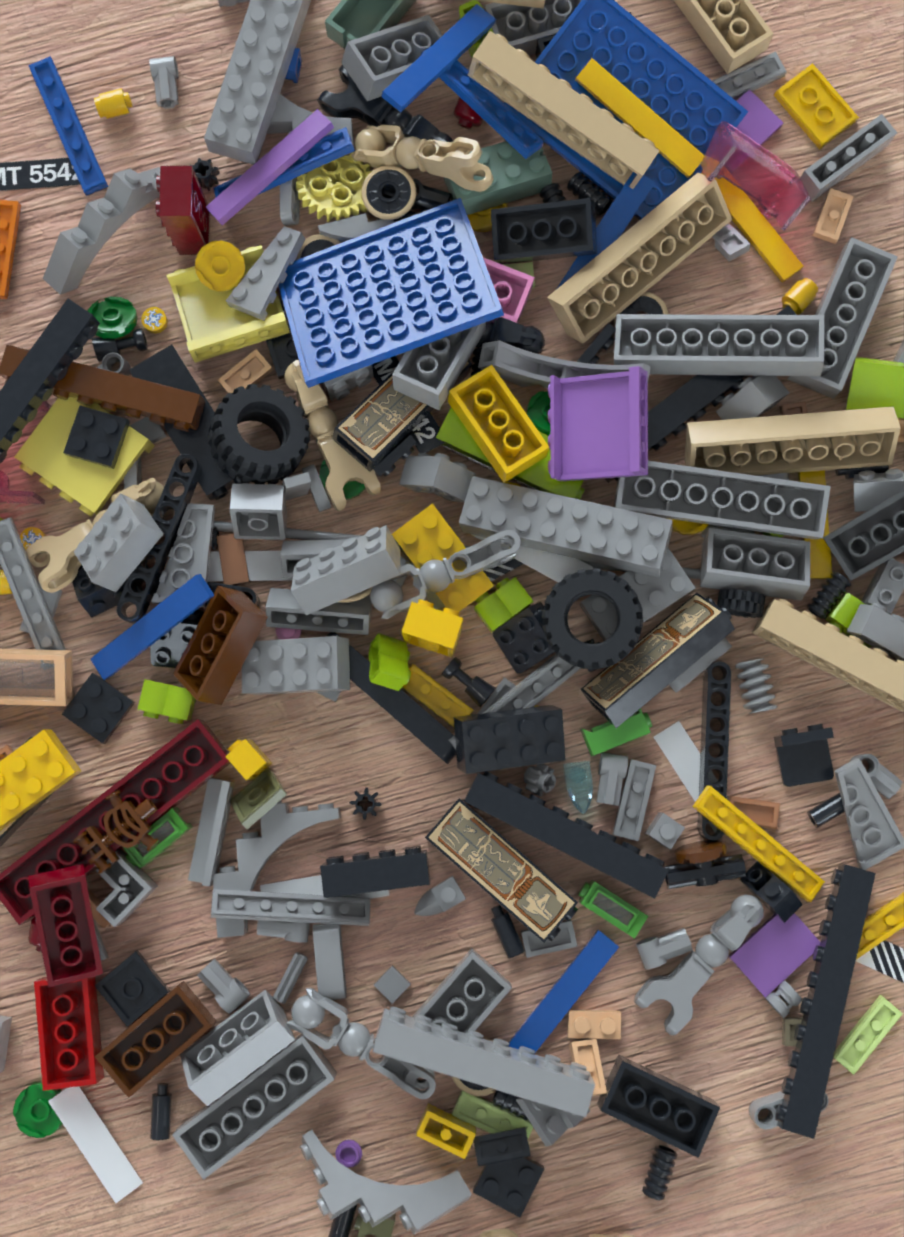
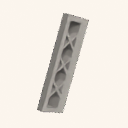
M211 778L207 782L188 878L189 881L200 882L202 885L209 887L213 885V874L217 873L231 806L230 800L233 796L235 782Z

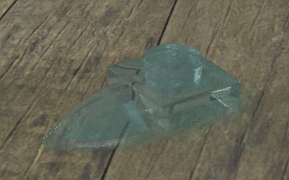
M590 761L564 763L565 784L569 797L577 810L585 814L593 796Z

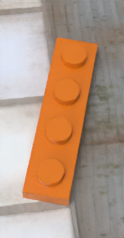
M0 200V299H8L21 204L18 201Z

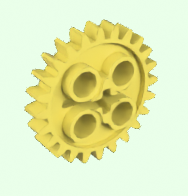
M350 154L298 176L296 191H298V199L302 200V207H309V214L317 211V219L325 215L327 222L332 217H335L337 221L341 217L349 218L351 214L357 216L359 215V210L366 213L367 208L363 203L361 192L364 180L372 172L370 171V164L363 165V161H355Z

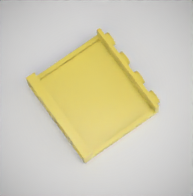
M262 245L248 247L244 251H240L245 261L246 269L244 276L264 252ZM195 266L178 269L174 273L166 275L172 287L188 341L186 342L188 350L195 363L290 333L277 290L275 291L277 296L273 304L269 303L266 308L268 314L263 321L231 308L227 304L226 299L236 287L229 291L221 292L207 288L199 280Z
M69 397L68 400L58 398L14 458L21 462L19 467L31 476L34 472L40 475L39 481L51 490L56 486L61 490L59 493L61 497L70 503L76 500L81 504L79 509L92 517L94 513L97 515L141 454L144 451L150 453L155 445L148 438L129 426L114 469L67 456L63 452L80 405L111 413L102 409L96 403H93L92 406H86L78 403L77 398Z

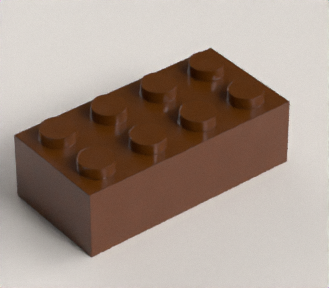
M218 586L214 592L215 596L211 598L173 675L197 701L222 705L268 616L242 591Z
M183 981L98 1053L95 1058L129 1099L217 1021L185 981Z

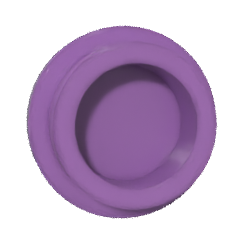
M350 1139L342 1141L336 1149V1160L347 1168L356 1166L362 1157L360 1145Z

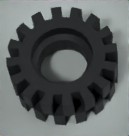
M720 589L717 606L719 608L721 606L725 607L731 615L738 617L761 618L763 617L766 596L758 592L743 591L742 589Z

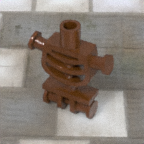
M120 790L108 795L105 799L110 800L113 809L109 810L103 819L107 835L103 838L95 826H90L86 829L87 832H83L73 840L74 844L78 843L83 849L81 851L83 855L87 853L91 855L92 858L88 862L95 864L99 869V875L108 870L112 863L120 860L110 846L112 843L115 842L120 846L130 848L137 846L141 842L147 847L146 851L149 852L159 842L158 838L153 839L148 834L152 827L146 819L157 811V807L149 798L135 807L131 801L123 802L119 796ZM121 811L125 821L122 820ZM112 818H114L117 826L115 829H113ZM132 828V829H134L135 831L139 832L140 834L137 835V834L131 832L130 829ZM88 833L94 839L92 843L86 836ZM122 835H125L128 838L133 839L134 841L129 843L127 841L122 840L120 837ZM97 845L102 849L98 853L94 850ZM106 854L111 862L107 863L102 856Z

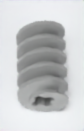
M763 659L741 662L735 665L737 669L744 670L737 677L746 680L739 687L748 690L741 697L750 700V702L743 705L745 709L752 710L750 713L777 708L776 704L769 703L770 700L775 698V695L767 693L768 690L773 688V684L765 683L767 679L771 678V674L763 673V670L769 667V664L760 662Z

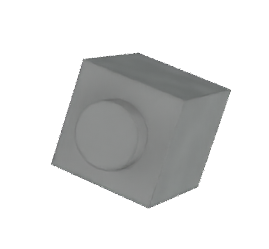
M658 812L645 834L665 848L672 849L685 827L666 814Z

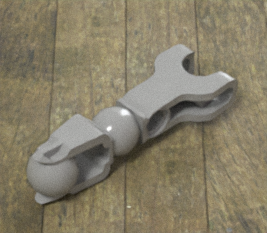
M505 530L454 553L449 560L446 557L442 561L436 559L429 560L422 565L420 570L411 564H406L400 567V575L373 586L370 593L371 603L377 610L383 612L381 619H389L397 613L409 610L411 602L418 603L419 599L426 600L428 591H443L455 579H463L511 561L515 558L520 548V537L513 530ZM501 544H507L511 549L504 550ZM456 560H462L467 568L463 572H456L452 568V563ZM411 575L414 579L413 586L418 589L420 594L402 602V588L394 580Z
M742 895L736 898L731 905V909L712 924L710 930L712 934L704 935L699 939L695 952L692 950L669 975L650 977L635 995L634 1003L640 1008H647L651 1003L659 999L670 1002L672 1010L665 1020V1031L670 1035H676L692 1018V998L715 972L713 968L725 963L728 958L729 949L731 951L737 950L751 928L761 922L764 913L762 903L752 895Z
M306 988L307 995L295 1001L291 1009L293 1020L286 1022L290 1029L304 1034V1037L323 1049H330L333 1045L336 1046L338 1044L340 1050L345 1055L351 1057L359 1056L361 1061L365 1059L370 1067L390 1078L400 1088L419 1099H427L432 1096L436 1088L434 1071L385 1055L379 1059L373 1058L369 1052L374 1048L375 1035H370L368 1029L363 1024L357 1022L349 1023L350 1019L345 1007L327 997H323L313 988ZM325 1009L341 1019L333 1027V1034L330 1037L314 1029L322 1023Z

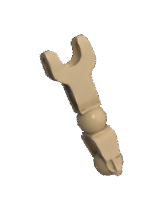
M370 125L357 135L355 140L356 151L351 154L355 161L370 163L371 167L374 168L386 165L403 166L406 169L419 168L422 172L426 170L429 174L448 178L460 187L472 191H485L493 182V175L489 167L478 163L482 155L479 143L464 137H458L451 143L438 140H421L414 136L405 137L399 126L380 125L375 127ZM385 142L393 144L392 147H388V148L385 150V147H386V143H385ZM474 175L485 177L479 181L473 179Z
M299 360L294 361L285 371V382L296 393L299 406L304 411V417L308 419L310 426L308 431L316 437L318 447L330 471L326 480L325 491L333 507L337 511L345 508L346 499L343 487L349 481L365 484V489L370 495L379 494L381 486L374 470L369 472L332 439L334 428L338 425L337 416L328 408L327 397L319 385L307 387Z
M150 478L138 485H132L114 494L111 497V502H114L121 493L144 504L153 517L164 486L154 478ZM108 509L100 511L95 516L93 522L88 519L86 520L87 522L75 526L61 536H43L26 549L27 556L32 565L36 567L48 565L38 577L44 591L53 593L73 582L81 566L74 551Z

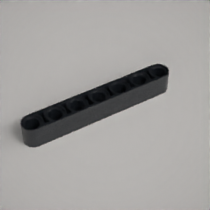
M181 454L176 458L152 517L165 534V540L159 545L155 544L130 574L116 609L118 616L129 623L135 624L146 615L171 547H173L177 537V531L187 504L190 503L201 476V465L190 454ZM191 462L194 464L192 471L183 473V466L186 463ZM178 486H184L183 494L175 497L173 495L174 489ZM171 509L175 511V515L171 520H164L166 511ZM149 557H155V565L150 569H146V560ZM145 581V590L137 593L135 589L137 583ZM135 604L137 609L135 615L127 617L126 609L130 605Z
M330 632L326 637L339 635L336 632ZM349 645L350 680L446 764H449L456 756V750L449 742V739L454 735L401 689L396 691L371 683L369 679L370 662Z
M721 661L712 663L704 670L699 796L706 786H712L727 799L731 669L728 664ZM714 667L720 668L723 672V677L720 681L712 676V669ZM714 692L722 697V702L719 706H715L711 702V695ZM712 718H717L721 723V728L717 732L710 728ZM713 743L717 744L720 748V753L716 758L709 754V746ZM711 769H715L719 774V779L714 784L708 780V772ZM698 812L697 828L700 836L709 840L722 838L724 833L719 828H717L715 834H707L705 828L710 821Z

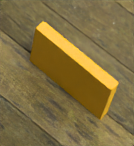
M813 63L775 91L773 95L819 150L859 119L858 115Z

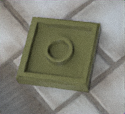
M268 767L230 800V803L241 824L246 829H249L282 800L287 793L275 773Z

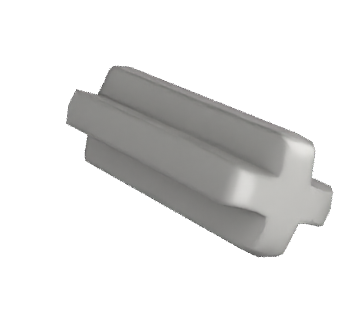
M299 952L294 954L273 996L276 1001L286 1003L308 960L304 954Z

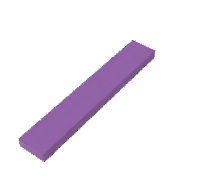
M317 109L209 203L206 209L221 225L225 224L334 128L332 122Z

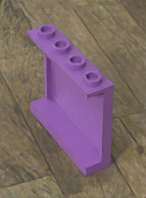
M640 366L629 367V371L569 378H558L555 375H551L550 384L548 385V395L550 398L548 421L551 424V434L548 436L551 460L548 461V471L551 478L558 481H574L648 475V371Z

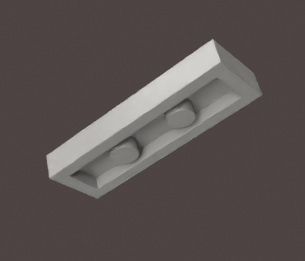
M630 759L612 835L639 841L656 765Z

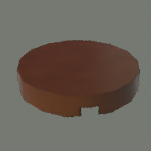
M704 840L681 846L674 851L676 861L680 864H684V859H689V863L697 864L718 859L720 852H722V855H726L727 846L726 841Z

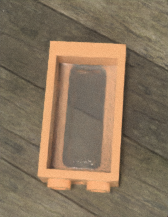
M0 649L1 705L67 706L72 701V650Z

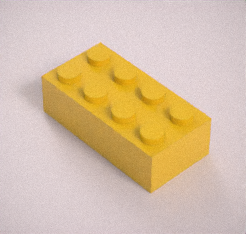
M493 365L488 366L449 390L448 403L503 483L547 456L548 444Z
M433 503L392 533V536L419 570L429 560L436 559L442 561L445 557L449 560L454 553L466 549ZM456 560L452 563V568L456 572H463L467 568L462 560ZM481 571L463 579H455L453 583L450 582L446 589L435 593L446 608L460 612L494 585L486 574Z
M421 599L418 600V603L411 602L402 629L404 642L453 658L463 626V618L459 617V612L449 608H444L443 611L434 609L433 603Z
M52 729L42 730L0 761V831L82 772Z

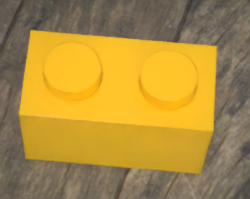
M238 739L228 748L230 753L225 756L245 780H254L272 764L255 742L248 739L242 741Z
M429 1103L416 1130V1136L463 1159L466 1158L476 1135V1126L460 1120Z

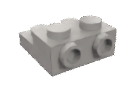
M521 1097L516 1100L545 1146L552 1145L567 1129L575 1127L584 1118L583 1116Z

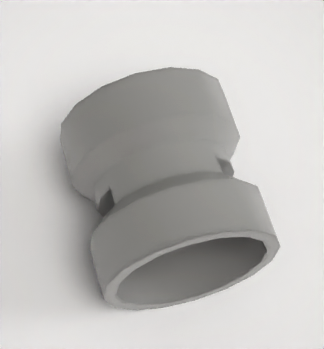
M785 980L779 985L775 993H770L765 997L782 1018H785L790 1013V1008L798 1006L803 1001L799 994Z

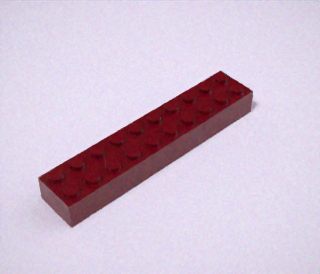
M197 719L0 873V901L18 925L28 923L35 917L28 876L83 864L85 877H87L97 869L94 863L90 864L88 862L92 858L89 853L83 855L81 853L83 849L78 843L74 844L73 840L83 832H87L86 829L90 826H95L103 838L107 835L103 819L105 814L113 809L110 800H106L105 797L120 790L119 796L123 802L131 801L135 807L149 798L157 807V811L146 819L151 826L171 808L176 807L208 782L209 779L231 764L225 757L229 752L206 722ZM121 811L122 820L125 821ZM112 818L113 829L117 827L114 818ZM132 828L130 829L131 832H133V833H135V834H137V835L140 834L139 832L135 831L134 829H132ZM88 833L86 836L92 843L94 839ZM122 835L120 837L122 840L127 841L129 843L133 841V839H130L125 835ZM115 842L110 845L114 852L124 848ZM98 845L94 848L96 853L102 850ZM106 854L102 856L105 860L108 859Z

